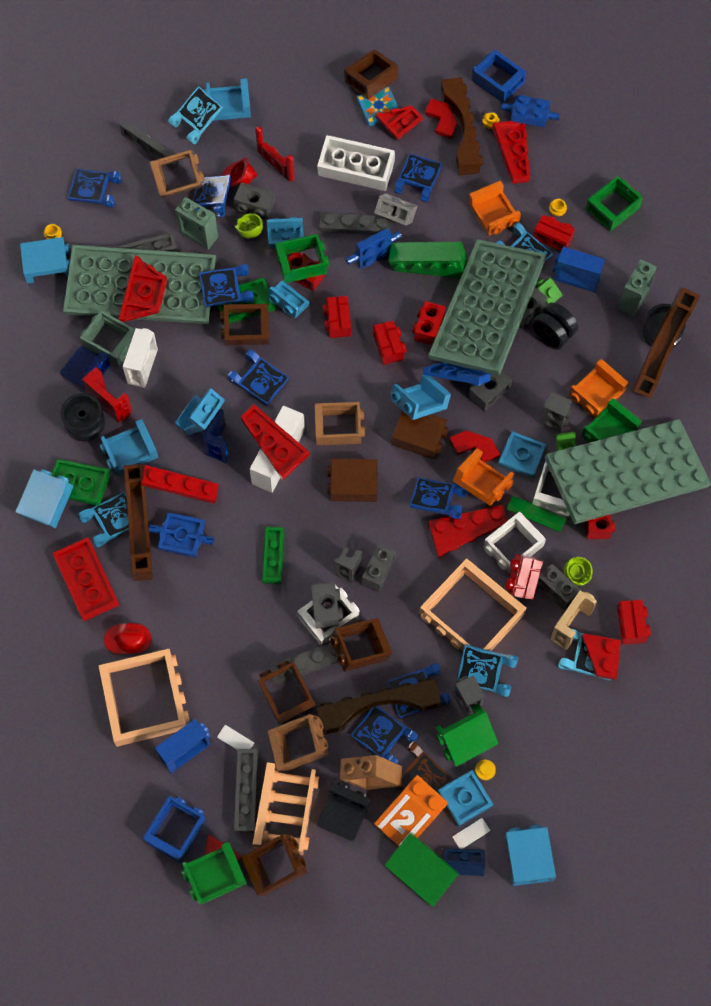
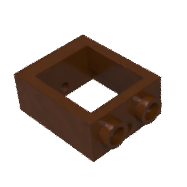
M374 49L344 69L345 83L365 98L370 99L398 79V65ZM374 65L383 70L382 73L370 81L361 75Z
M268 304L224 305V311H220V322H224V328H221V340H225V345H269ZM261 312V335L229 336V313Z
M378 618L335 628L330 635L331 646L335 648L338 664L342 666L344 672L384 662L392 654ZM367 632L376 655L351 661L343 638Z
M288 660L277 665L279 669L273 672L269 669L259 674L260 679L257 680L279 724L315 706L295 663H289ZM291 669L306 700L279 713L264 682Z
M282 834L242 856L257 896L268 895L308 873L305 868L306 862L300 856L297 849L298 843L291 834ZM284 845L294 872L270 884L260 857Z

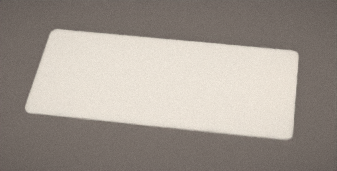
M227 725L223 727L217 738L235 749H251L254 745L253 741Z
M481 818L452 838L458 847L463 849L490 832V829L483 818Z

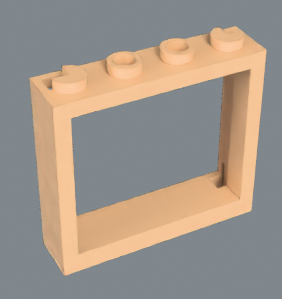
M466 558L420 607L419 614L425 623H431L435 627L439 635L442 637L446 636L451 640L450 643L453 647L464 651L465 644H470L435 616L431 609L464 574L467 575L514 615L485 646V650L492 651L525 615L527 608Z
M170 649L99 665L113 740L116 747L175 733L190 722L188 710L184 711L182 705L186 703L184 692L179 691L178 685L182 684L180 674L175 673L174 666H178L176 656L171 654ZM166 660L179 720L122 734L110 673Z

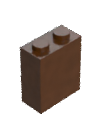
M402 411L392 435L391 445L434 460L436 453L440 454L443 446V443H441L442 437L446 438L449 427H446L447 419L430 414L412 420Z
M332 459V466H328V477H331V483L327 484V494L331 495V501L377 502L378 459Z

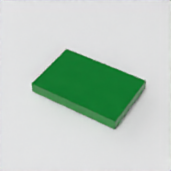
M265 277L238 285L240 294L246 291L253 292L254 300L252 302L224 304H268V312L276 310L275 305L267 298L269 288ZM224 305L217 306L219 313L224 311ZM261 312L229 313V324L261 315Z
M57 459L51 476L55 478L58 475L69 479L68 483L74 486L68 500L100 506L111 471L110 469Z
M412 832L409 833L385 864L390 871L432 907L435 906L460 874Z

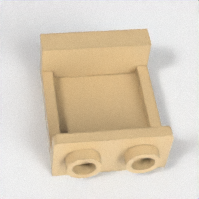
M581 590L578 592L554 627L550 638L551 641L567 651L576 633L569 628V625L579 611L588 616L592 614L597 603L593 595Z

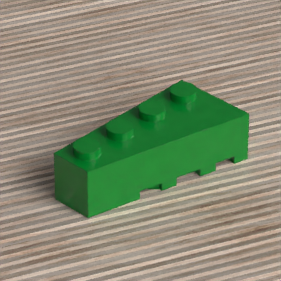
M462 242L391 243L389 263L392 270L397 272L461 279L468 262Z

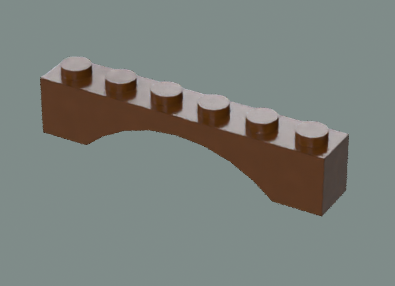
M462 77L441 80L443 102L447 103L451 111L457 116L464 133L463 141L456 153L458 174L461 176L479 173L480 166H483L482 155L478 153L480 145L479 141L475 139L477 136L476 127L472 126L473 113L469 112L470 99L466 98L467 85L463 84Z
M684 287L679 288L631 390L651 399L669 354L700 298L699 294Z
M143 464L124 465L133 581L153 579L145 486L140 485L144 468Z

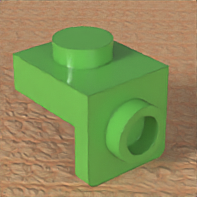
M540 278L537 280L535 287L548 297L546 305L550 302L554 303L563 296L552 278Z
M575 432L557 434L556 450L560 451L577 446L575 443Z

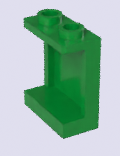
M612 398L608 402L607 407L593 422L583 428L581 435L587 443L636 431L639 429L642 421Z
M478 703L471 706L473 714L445 729H442L440 725L436 726L438 732L436 738L439 744L445 748L442 751L448 762L452 761L456 767L499 744L486 711Z
M229 842L221 845L222 848L194 861L182 863L184 869L181 872L185 882L190 881L192 889L189 890L193 901H198L200 905L247 884Z

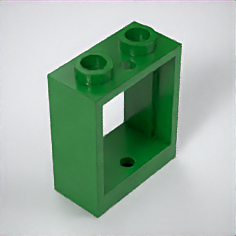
M616 176L587 200L586 210L611 232L641 207L643 197L638 191L631 188L627 181ZM614 191L631 204L617 216L601 203Z
M318 234L275 243L276 255L284 283L327 274L329 259L327 255L324 256L323 240H319ZM315 248L319 264L290 270L287 254Z

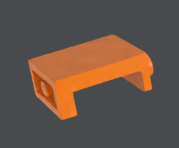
M501 180L469 194L468 204L488 236L498 234L502 230L513 227L515 223L520 222L521 213L520 211H515L503 192L504 185Z
M600 359L596 363L594 370L576 386H571L569 395L572 401L579 403L588 415L596 418L607 407L608 402L612 398L617 400L627 390L629 382L604 360Z
M477 448L457 469L453 482L491 506L495 500L499 501L502 498L504 490L508 491L514 483L512 480L514 473L511 471L505 476L480 460L483 452Z

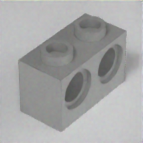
M385 193L379 196L374 213L407 226L413 222L418 206Z

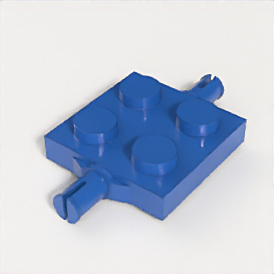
M516 95L515 102L512 105L502 103L501 110L511 112V121L545 127L548 119L559 121L560 113L550 112V101L531 98L525 95Z
M386 228L357 243L355 253L345 258L346 263L350 265L357 261V265L362 269L371 266L381 258H386L390 254L391 243L402 238L400 232L397 231L391 235L389 229Z
M169 512L162 526L150 524L149 532L160 534L158 550L196 558L202 543L213 545L215 537L203 534L206 524L205 520Z

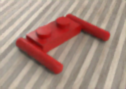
M256 127L257 152L284 177L287 176L288 181H294L293 156L287 155L282 157L274 146H270L267 142L263 143L262 127Z

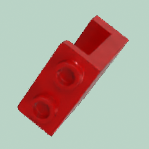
M97 367L82 379L87 394L97 398L102 409L118 423L130 416L132 408L128 395L123 393L118 399H115L107 392L102 372Z

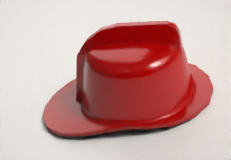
M245 157L228 165L221 175H230L232 177L229 187L234 185L240 186L241 182L249 184L251 180L257 177L253 166L249 164L248 158Z
M137 623L114 625L107 630L104 636L105 647L115 654L142 653L147 650L151 643V633L148 628Z

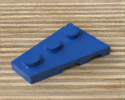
M444 362L423 368V375L471 383L475 386H481L482 383L490 381L491 376L490 373Z

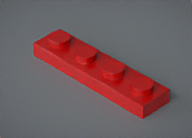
M145 465L140 485L214 504L219 484Z

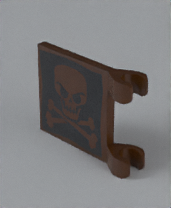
M415 742L409 744L408 751L417 758L402 773L401 787L403 789L416 775L422 778L436 792L453 780Z

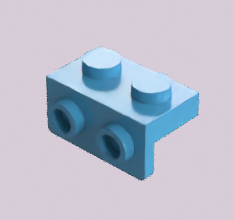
M291 217L267 220L269 248L275 247V243L304 237L303 218Z
M281 281L275 287L271 286L268 290L267 298H269L270 302L278 305L285 314L292 316L294 319L309 306L310 302L288 284L284 283V281Z

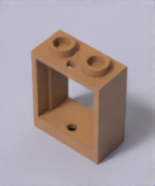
M192 150L150 162L157 188L162 198L202 187V181H205L202 171H199L197 164H200L197 153L194 154ZM189 158L196 182L168 190L161 166Z
M360 402L315 404L316 446L361 444V437H365V426H361V420H364V409H360ZM355 414L356 434L323 435V416Z
M309 714L268 730L277 770L287 772L329 756L327 751L328 742L324 738L322 731L323 723L319 717ZM310 726L316 752L291 761L285 735Z
M377 755L341 759L340 780L365 790L401 787L402 766Z

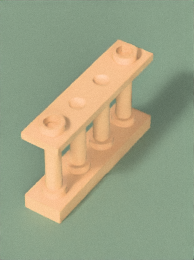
M267 762L253 839L254 848H258L263 843L266 844L280 836L269 834V831H265L266 824L272 821L302 826L301 837L295 839L298 843L300 855H303L304 850H308L309 837H306L313 791L314 788L318 789L319 776H316V770L312 769L311 777L279 773V770H276L275 763ZM282 781L309 785L307 797L275 793L276 791L272 790L273 783ZM278 801L306 806L304 818L272 813L269 810L270 802Z

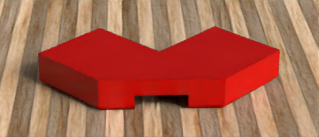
M431 98L425 115L440 120L435 134L452 139L458 121L447 103Z
M467 430L449 438L457 456L478 448L483 452L480 460L485 463L500 457V453L492 438Z

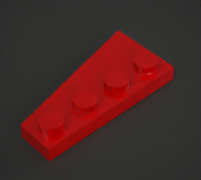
M513 121L493 123L492 129L512 184L529 182L530 168L527 155L526 124Z
M255 404L241 416V421L282 480L290 475L310 455V452Z
M499 505L462 513L460 519H454L449 516L430 520L429 527L437 557L440 558L444 554L455 551L460 546L468 542L471 543L477 540V538L490 534L508 521L504 506Z

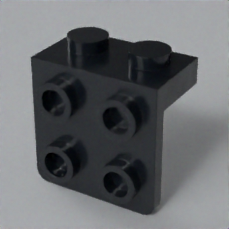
M332 783L329 789V796L318 818L317 825L322 829L353 841L370 806V799L367 798V794L361 791H356L355 793L348 790L349 787L343 783Z

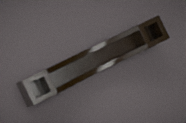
M424 678L416 684L404 683L395 689L387 687L374 694L366 692L357 698L345 697L341 699V702L322 703L320 707H317V711L323 723V734L327 735L344 731L348 724L358 715L368 709L381 705H405L422 712L442 707L436 680Z

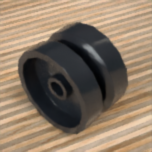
M553 302L547 304L530 324L535 336L547 347L555 350L561 349L567 343V340L578 331V324L574 316L562 305Z
M662 303L656 305L646 315L643 325V337L650 347L671 304ZM686 323L683 329L681 330L673 348H675L680 343L684 334Z
M79 393L67 398L63 403L60 411L61 419L70 437L77 441L85 442L100 436L105 428L106 421L102 406L97 398L91 394Z

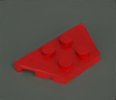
M136 255L119 320L122 322L159 313L168 280L165 275L157 272L154 267L146 264Z

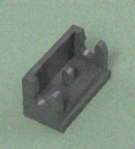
M347 547L342 551L340 557L335 560V575L353 583L362 567V552L356 550L353 557L348 558L346 554L349 548Z

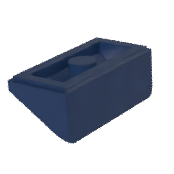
M443 848V860L459 872V875L484 876L485 850Z

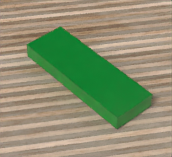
M513 496L507 507V510L513 513L521 512L527 519L558 532L561 531L567 519L516 496Z
M265 527L262 583L282 584L284 527Z

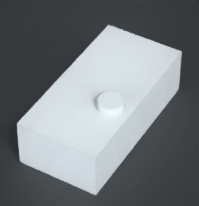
M326 135L317 165L318 176L386 191L395 162V150Z
M283 406L275 422L299 442L305 431L304 414ZM260 448L250 467L251 481L253 485L273 493L280 476Z

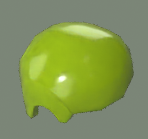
M249 213L237 219L235 228L243 238L252 239L260 235L263 229V221L258 215Z
M573 557L566 562L563 573L576 586H582L592 579L593 569L587 559Z

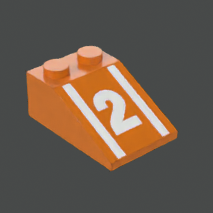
M416 775L377 819L374 825L399 847L409 833L412 832L415 836L419 837L445 808L448 802L422 778Z

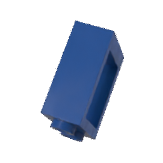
M494 50L491 54H487L480 64L474 66L472 81L504 103L525 83L527 72L500 52ZM493 63L512 75L503 86L484 74Z
M563 247L561 253L557 252L554 261L555 264L552 271L555 273L554 280L595 293L605 259Z
M194 719L155 747V750L168 771L173 773L210 746L209 738L211 736L203 722L198 723Z
M169 796L143 837V840L149 846L181 863L204 825L206 818L201 809L195 806L193 808L185 805L186 801L178 796L175 798ZM173 807L197 820L180 850L155 836Z

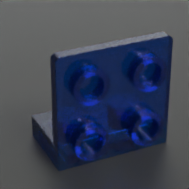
M80 346L62 368L60 375L86 390L82 379L95 367L102 372L103 376L111 366L109 355L102 351L98 356L87 348Z
M219 409L211 420L209 429H205L203 432V447L205 448L206 456L227 463L230 458L227 441L221 437L226 426L224 411Z

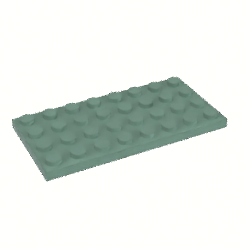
M477 239L430 350L429 359L500 376L546 260V254Z
M72 245L63 309L64 314L95 316L102 310L114 318H119L136 255L168 279L160 312L138 318V320L209 324L211 307H205L199 273L215 271L216 255Z
M680 419L548 453L544 457L574 524L704 489L711 485Z

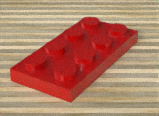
M89 537L53 553L83 622L120 605Z

